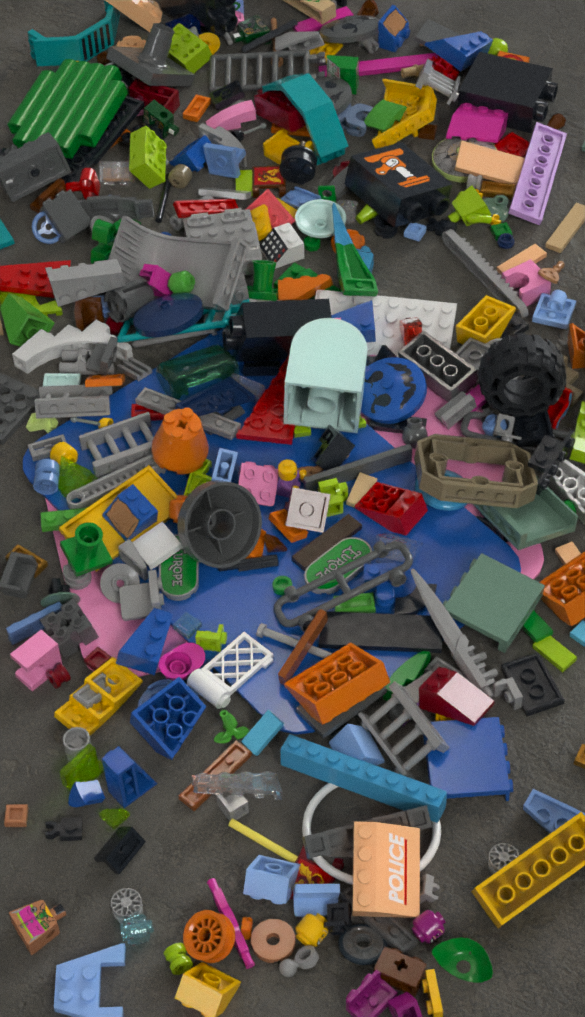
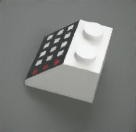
M290 223L274 227L260 244L261 252L265 258L276 262L275 269L304 259V243Z

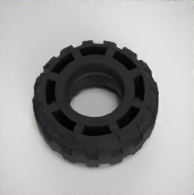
M518 333L515 336L510 337L508 335L503 337L501 341L494 342L480 360L479 385L481 393L485 396V400L494 409H498V412L502 414H512V416L520 417L522 415L533 416L538 412L542 413L548 410L550 405H555L561 397L563 390H565L567 377L563 355L547 338H540V335ZM518 376H533L529 379L513 380V378Z

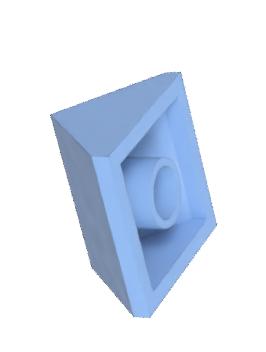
M347 724L329 741L332 750L376 766L384 763V758L374 739L363 726Z

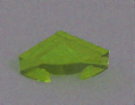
M122 808L105 809L99 813V817L114 830L130 816L129 812Z

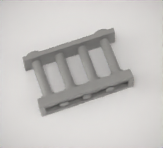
M427 59L419 73L415 86L421 89L423 85H428L448 97L447 104L450 105L451 101L455 102L459 95L457 91L462 84L460 82L461 77L458 76L455 81L434 70V67H432L433 61Z
M85 385L39 387L40 399H35L34 401L36 419L110 415L109 396L113 394L112 386L85 387Z
M149 412L79 436L81 450L90 449L95 459L92 465L96 479L152 454L151 449L154 437L148 428L151 427ZM142 430L148 442L138 446L131 433ZM124 436L130 449L120 452L114 439ZM107 442L113 455L102 458L97 445Z
M394 681L389 686L393 692L392 697L371 716L360 712L358 715L362 719L360 723L364 729L373 734L395 764L396 773L415 779L409 771L430 751L437 749L444 753L450 747L406 689ZM397 703L402 704L404 707L403 713L381 732L375 723ZM413 718L416 722L415 728L392 748L387 738L408 719L411 720ZM420 734H425L428 738L427 744L404 763L398 754Z

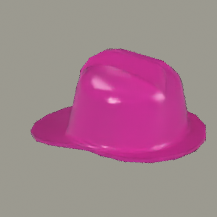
M184 643L160 658L159 669L166 679L174 681L180 677L182 680H185L194 670L199 669L203 665L205 652L198 644Z

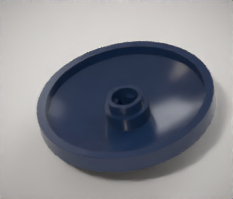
M192 293L164 295L142 306L136 312L133 323L136 331L145 337L158 338L174 335L188 329L202 317L204 313L203 303L200 297Z

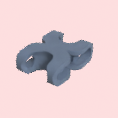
M350 103L343 112L337 115L342 129H346V133L352 136H364L367 130L364 120L368 115L364 112L369 113L373 107L360 103L351 106Z

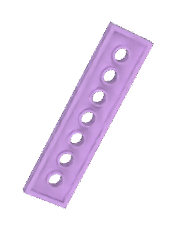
M536 122L509 208V214L537 225L541 224L567 133Z

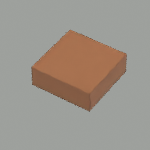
M28 804L6 805L5 827H27Z

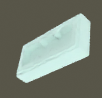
M45 373L43 387L80 385L81 374Z

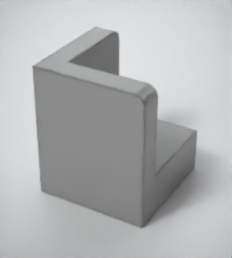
M221 793L216 795L217 805L229 821L232 818L238 820L249 813L248 801L244 796L239 798L236 793L226 798Z

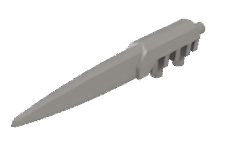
M412 568L411 574L436 627L451 650V656L469 682L490 698L493 697L494 694L490 687L496 682L494 677L498 676L497 670L493 668L487 672L485 671L486 665L484 662L480 663V661L487 658L486 653L482 651L476 655L474 654V646L468 647L469 640L465 634H462L451 615L428 584Z

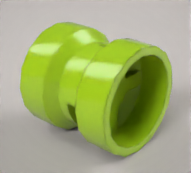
M175 943L166 948L163 953L166 960L170 962V969L174 975L183 974L193 966L191 958L186 955L187 951L183 943Z

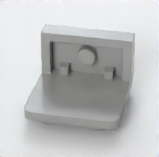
M156 570L148 571L149 583L120 587L121 615L124 621L146 618L153 608L162 610L161 605H165L163 593H160V589H163L162 578L157 577Z

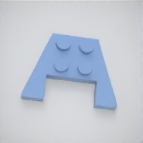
M125 943L56 965L55 1012L72 1017H123V1007H100L101 967L125 966Z

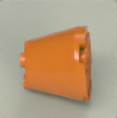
M183 408L165 414L153 438L151 451L154 461L160 468L177 472V474H189L203 466L208 456L209 446L200 418L192 409Z

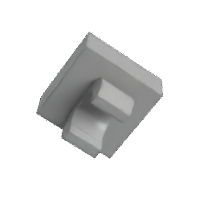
M425 874L420 878V904L426 900L429 902L438 900V896L433 895L432 891H437L440 886L434 883V876Z

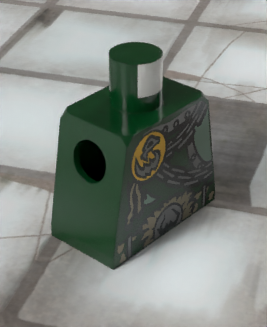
M255 15L238 23V33L232 34V40L234 43L242 41L246 45L269 33L270 30L259 15Z
M156 100L151 101L144 108L143 125H157L163 139L169 134L173 136L178 134L180 128L174 125V114Z

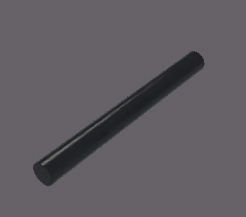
M169 173L166 175L155 219L157 223L162 222L171 186L168 179Z

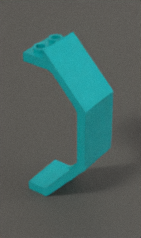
M309 73L290 75L262 86V93L281 90L302 115L313 142L314 153L317 156V165L345 154V148L349 146L333 102Z

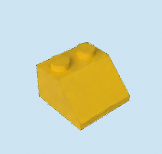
M201 962L183 974L175 999L179 1000L185 1007L200 1011L204 1017H218L225 1011L239 988L241 981Z

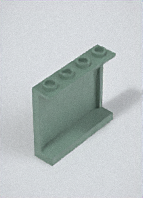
M549 487L546 490H542L540 495L536 494L534 501L520 508L473 504L517 550L574 532L578 515Z
M481 553L478 559H473L469 572H464L460 579V585L453 588L450 594L451 598L448 601L445 600L443 605L453 619L499 642L498 650L505 653L542 598L545 585Z

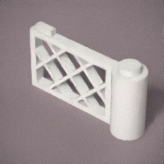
M243 632L202 669L194 670L188 677L187 685L217 709L224 708L229 704L230 696L262 667L266 669L274 662L273 653ZM243 640H246L250 644V648L238 649V645ZM251 653V660H239V654ZM253 653H263L265 657L261 660H253ZM227 654H236V661H224V657ZM251 665V669L248 672H239V666ZM222 666V673L213 674L209 671L213 667ZM224 666H236V673H224ZM224 678H236V683L230 687L224 683Z

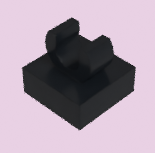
M52 578L48 589L49 595L58 592H70L69 585H61L60 578Z

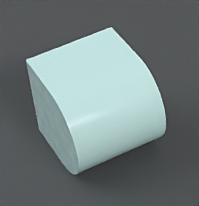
M322 318L305 324L297 331L292 340L285 378L284 424L327 429L331 425L338 431L358 433L364 392L367 344L362 333L352 324L340 319Z

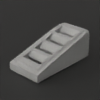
M128 539L118 546L120 559L125 564L131 566L146 581L148 579L147 566L133 542Z

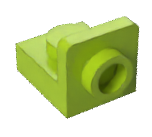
M219 624L217 633L197 630L195 636L196 644L202 647L203 650L221 652L222 644H226L227 632H224V625Z

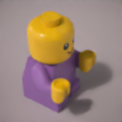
M286 459L281 461L278 465V475L280 478L277 483L276 494L289 498L291 487L300 488L301 482L298 481V478L304 480L307 471L303 469L297 470V465L292 460Z

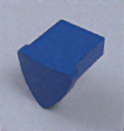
M98 780L81 783L79 781L74 782L69 794V806L83 807L102 803L105 796Z

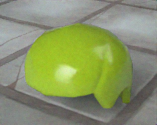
M494 38L488 54L497 56L499 51L508 53L507 43L503 39Z

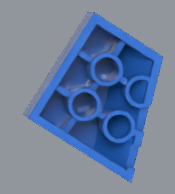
M480 31L426 42L425 46L459 71H463L474 63L479 52L488 54L493 39Z
M178 677L131 712L130 723L156 753L172 760L206 709V705Z

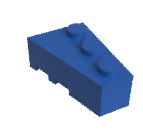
M372 300L331 315L332 318H341V320L356 327L362 333L366 343L376 342Z

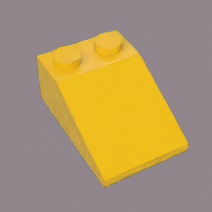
M486 295L456 325L457 342L464 344L471 337L486 344L490 340L500 338L516 311V307Z

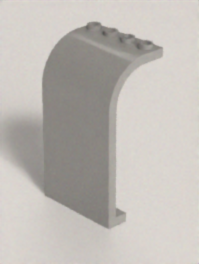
M123 216L108 260H118L125 283L136 279L147 282V280L139 276L144 264L158 265L170 274L184 270L189 271L195 278L194 289L190 293L200 297L204 309L228 311L249 244L237 237H233L232 241L169 236L150 230L130 217Z

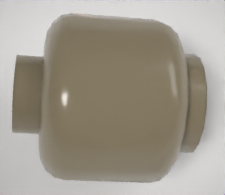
M178 164L169 173V182L173 187L183 189L191 181L192 171L186 165Z

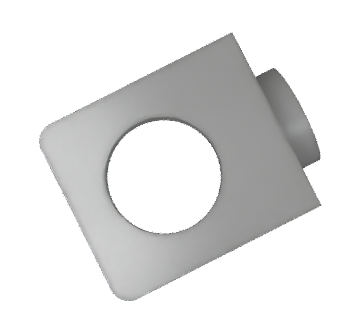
M503 414L497 415L493 435L502 436L501 440L512 442L513 439L521 440L522 438L512 435L515 417ZM503 419H507L509 422L506 430L500 427Z

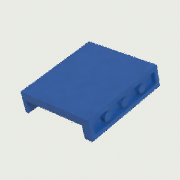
M499 717L481 718L475 726L457 720L431 722L450 748L444 753L436 749L426 755L429 785L447 791V799L505 794V800L509 801L510 792H513L512 779L508 780L510 763L505 760L507 744L502 741V738L505 737L504 725H500ZM423 734L425 745L427 744L426 741L428 740V738L425 736V734Z

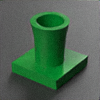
M253 260V286H247L249 298L277 301L278 288H272L276 262Z
M88 522L79 525L74 537L60 541V547L76 577L111 565L113 562L102 541L103 532L94 523Z

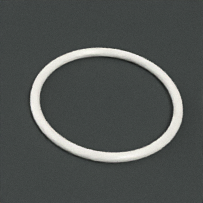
M328 783L310 800L302 822L303 836L311 835V821L317 805L328 793L339 786ZM440 820L438 823L432 821V839L427 852L420 859V872L430 863L438 849L441 838ZM322 856L312 858L321 869L332 877L353 885L352 875L336 869Z

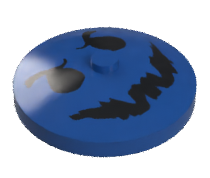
M399 357L384 358L367 366L361 414L368 420L371 419L384 424L398 423L414 415L422 406L427 394V383L421 369L412 361Z

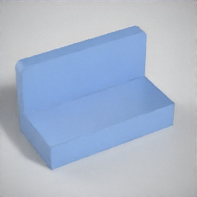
M295 884L293 889L294 916L304 917L308 913L313 915L319 913L323 917H327V904L338 903L340 884Z

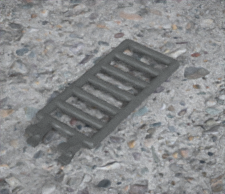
M308 50L211 55L209 92L223 87L215 86L216 61L226 60L225 85L231 83L232 60H241L240 86L242 90L258 91L259 89L262 90V86L267 85L262 84L263 58H272V82L278 80L279 58L288 57L287 76L294 75V57L304 56L303 74L309 73L310 64L312 63L326 65L325 52L310 54ZM247 59H257L256 84L246 85ZM325 71L310 75L313 79L325 77Z

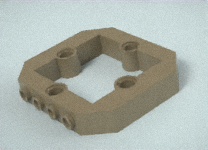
M433 434L417 441L414 460L419 489L440 501L520 508L535 499L538 482L535 470L528 467L531 455L526 450L509 441ZM448 459L460 460L466 463L479 462L505 465L502 482L490 481L483 476H474L472 479L445 476Z

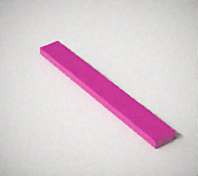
M429 53L359 61V76L399 72L402 68L412 67L414 64H425L428 58L432 59V56L437 58L439 55ZM327 65L318 66V71H325V77H327Z

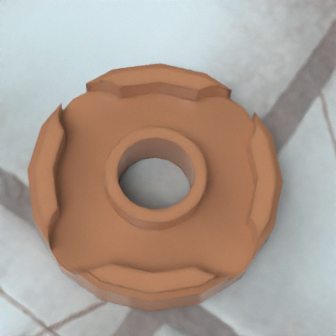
M280 919L262 921L254 928L251 934L252 950L262 961L267 963L281 962L292 955L295 949V933L287 922ZM271 937H276L280 941L276 945H270L267 943V940Z

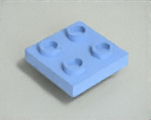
M554 290L551 295L542 293L533 314L532 322L567 330L576 306V300L567 299L566 293L562 290Z

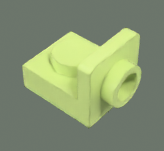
M31 413L26 428L29 432L44 429L49 433L56 429L58 421L56 418L36 419V413Z

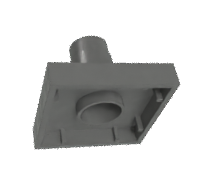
M159 23L153 24L144 48L110 46L106 57L149 86H192L195 74L168 58L174 30Z

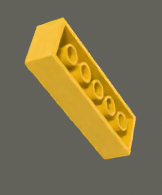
M580 812L471 891L497 929L585 866L584 814Z

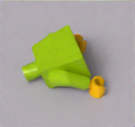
M473 185L465 191H460L452 201L455 211L448 215L451 222L456 223L462 220L466 226L478 223L491 225L501 223L498 214L490 216L491 213L482 199L483 193H479V190L475 189Z

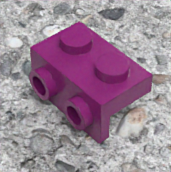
M375 970L372 974H367L361 982L362 985L357 990H351L347 995L346 1011L353 1017H378L388 1007L387 1001L398 996V992L380 978L381 973L378 970Z

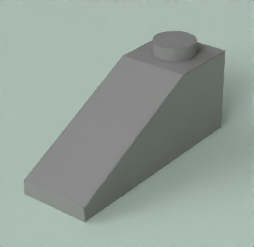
M318 31L288 32L275 37L276 51H309L325 45Z

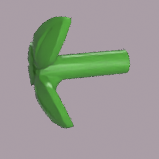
M227 710L220 712L223 728L226 732L218 733L214 738L215 742L228 743L233 735L238 740L248 734L249 729L242 726L235 729L238 722Z

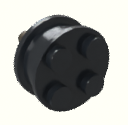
M303 140L298 145L286 148L281 155L279 167L281 176L289 182L301 185L311 181L316 173L317 156L311 149L305 147V141Z

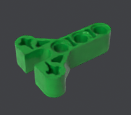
M122 218L113 224L101 219L95 221L92 239L99 241V244L91 250V264H94L96 261L109 259Z

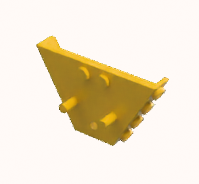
M389 79L382 80L386 88L384 100L406 106L407 109L400 122L395 121L392 127L385 132L378 131V136L372 139L375 149L393 145L411 133L413 137H417L419 134L418 129L434 121L437 98L433 88L423 85L419 89L413 83Z

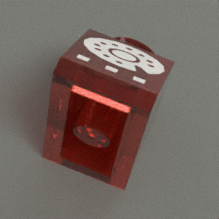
M418 317L400 320V333L405 346L422 332V323Z

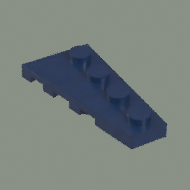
M228 377L175 404V410L190 408L199 417L255 400V395L233 378Z

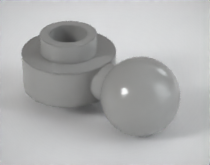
M304 946L297 951L295 959H284L279 965V971L283 976L291 977L297 972L298 967L302 969L314 967L319 960V954L313 946Z

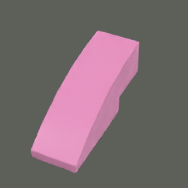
M252 100L232 105L208 119L206 125L213 129L220 126L227 131L241 128L242 122L256 120L254 104Z

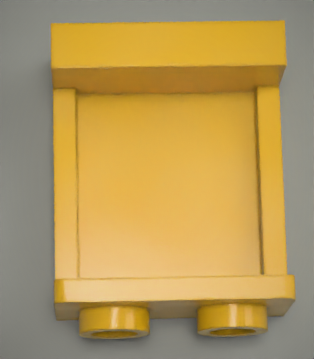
M282 128L263 143L264 156L280 165L282 152L290 146L300 144V142L288 136V131ZM309 140L305 143V147L314 152L313 142Z

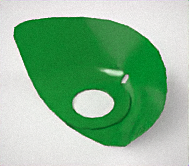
M462 937L453 938L438 944L432 950V955L438 964L459 979L473 983H482L492 978L493 969L489 956L485 949L474 940ZM462 960L469 962L471 965L470 971L464 974L460 973L456 968L457 963Z

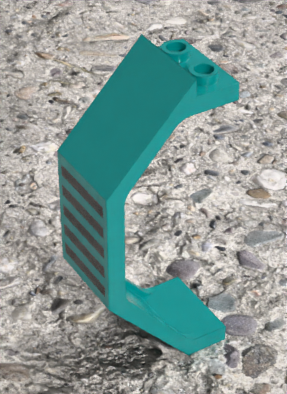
M104 0L106 17L76 36L44 37L31 29L28 31V42L32 58L36 60L37 66H60L65 59L76 61L92 59L114 45L120 11Z

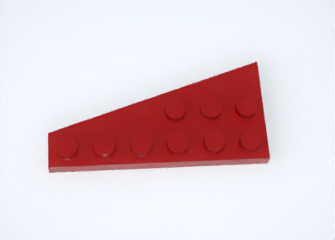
M71 260L0 266V291L55 298L45 268L52 267V269H58L63 265L70 267Z
M289 355L280 367L277 376L270 382L269 388L264 391L254 406L249 418L247 417L242 429H239L236 439L292 445L295 425L284 424L285 378Z

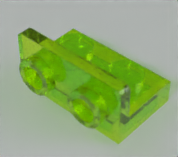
M90 743L59 771L62 785L71 791L74 782L94 781L104 772L103 763L98 760L96 749Z

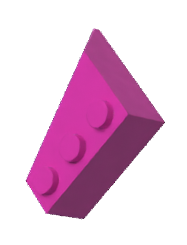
M463 103L452 116L446 139H452V136H459L461 140L475 138L477 141L498 143L506 132L508 113L499 109L490 110L485 106L476 107L470 103Z

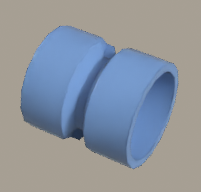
M42 459L36 463L33 483L36 492L43 495H51L57 492L60 475V465L58 462L51 459Z

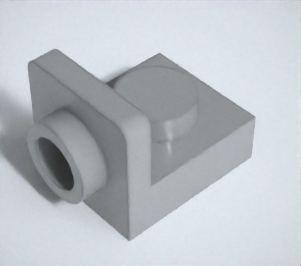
M513 677L500 679L493 684L494 697L504 695L506 702L511 704L513 710L522 708L523 696Z

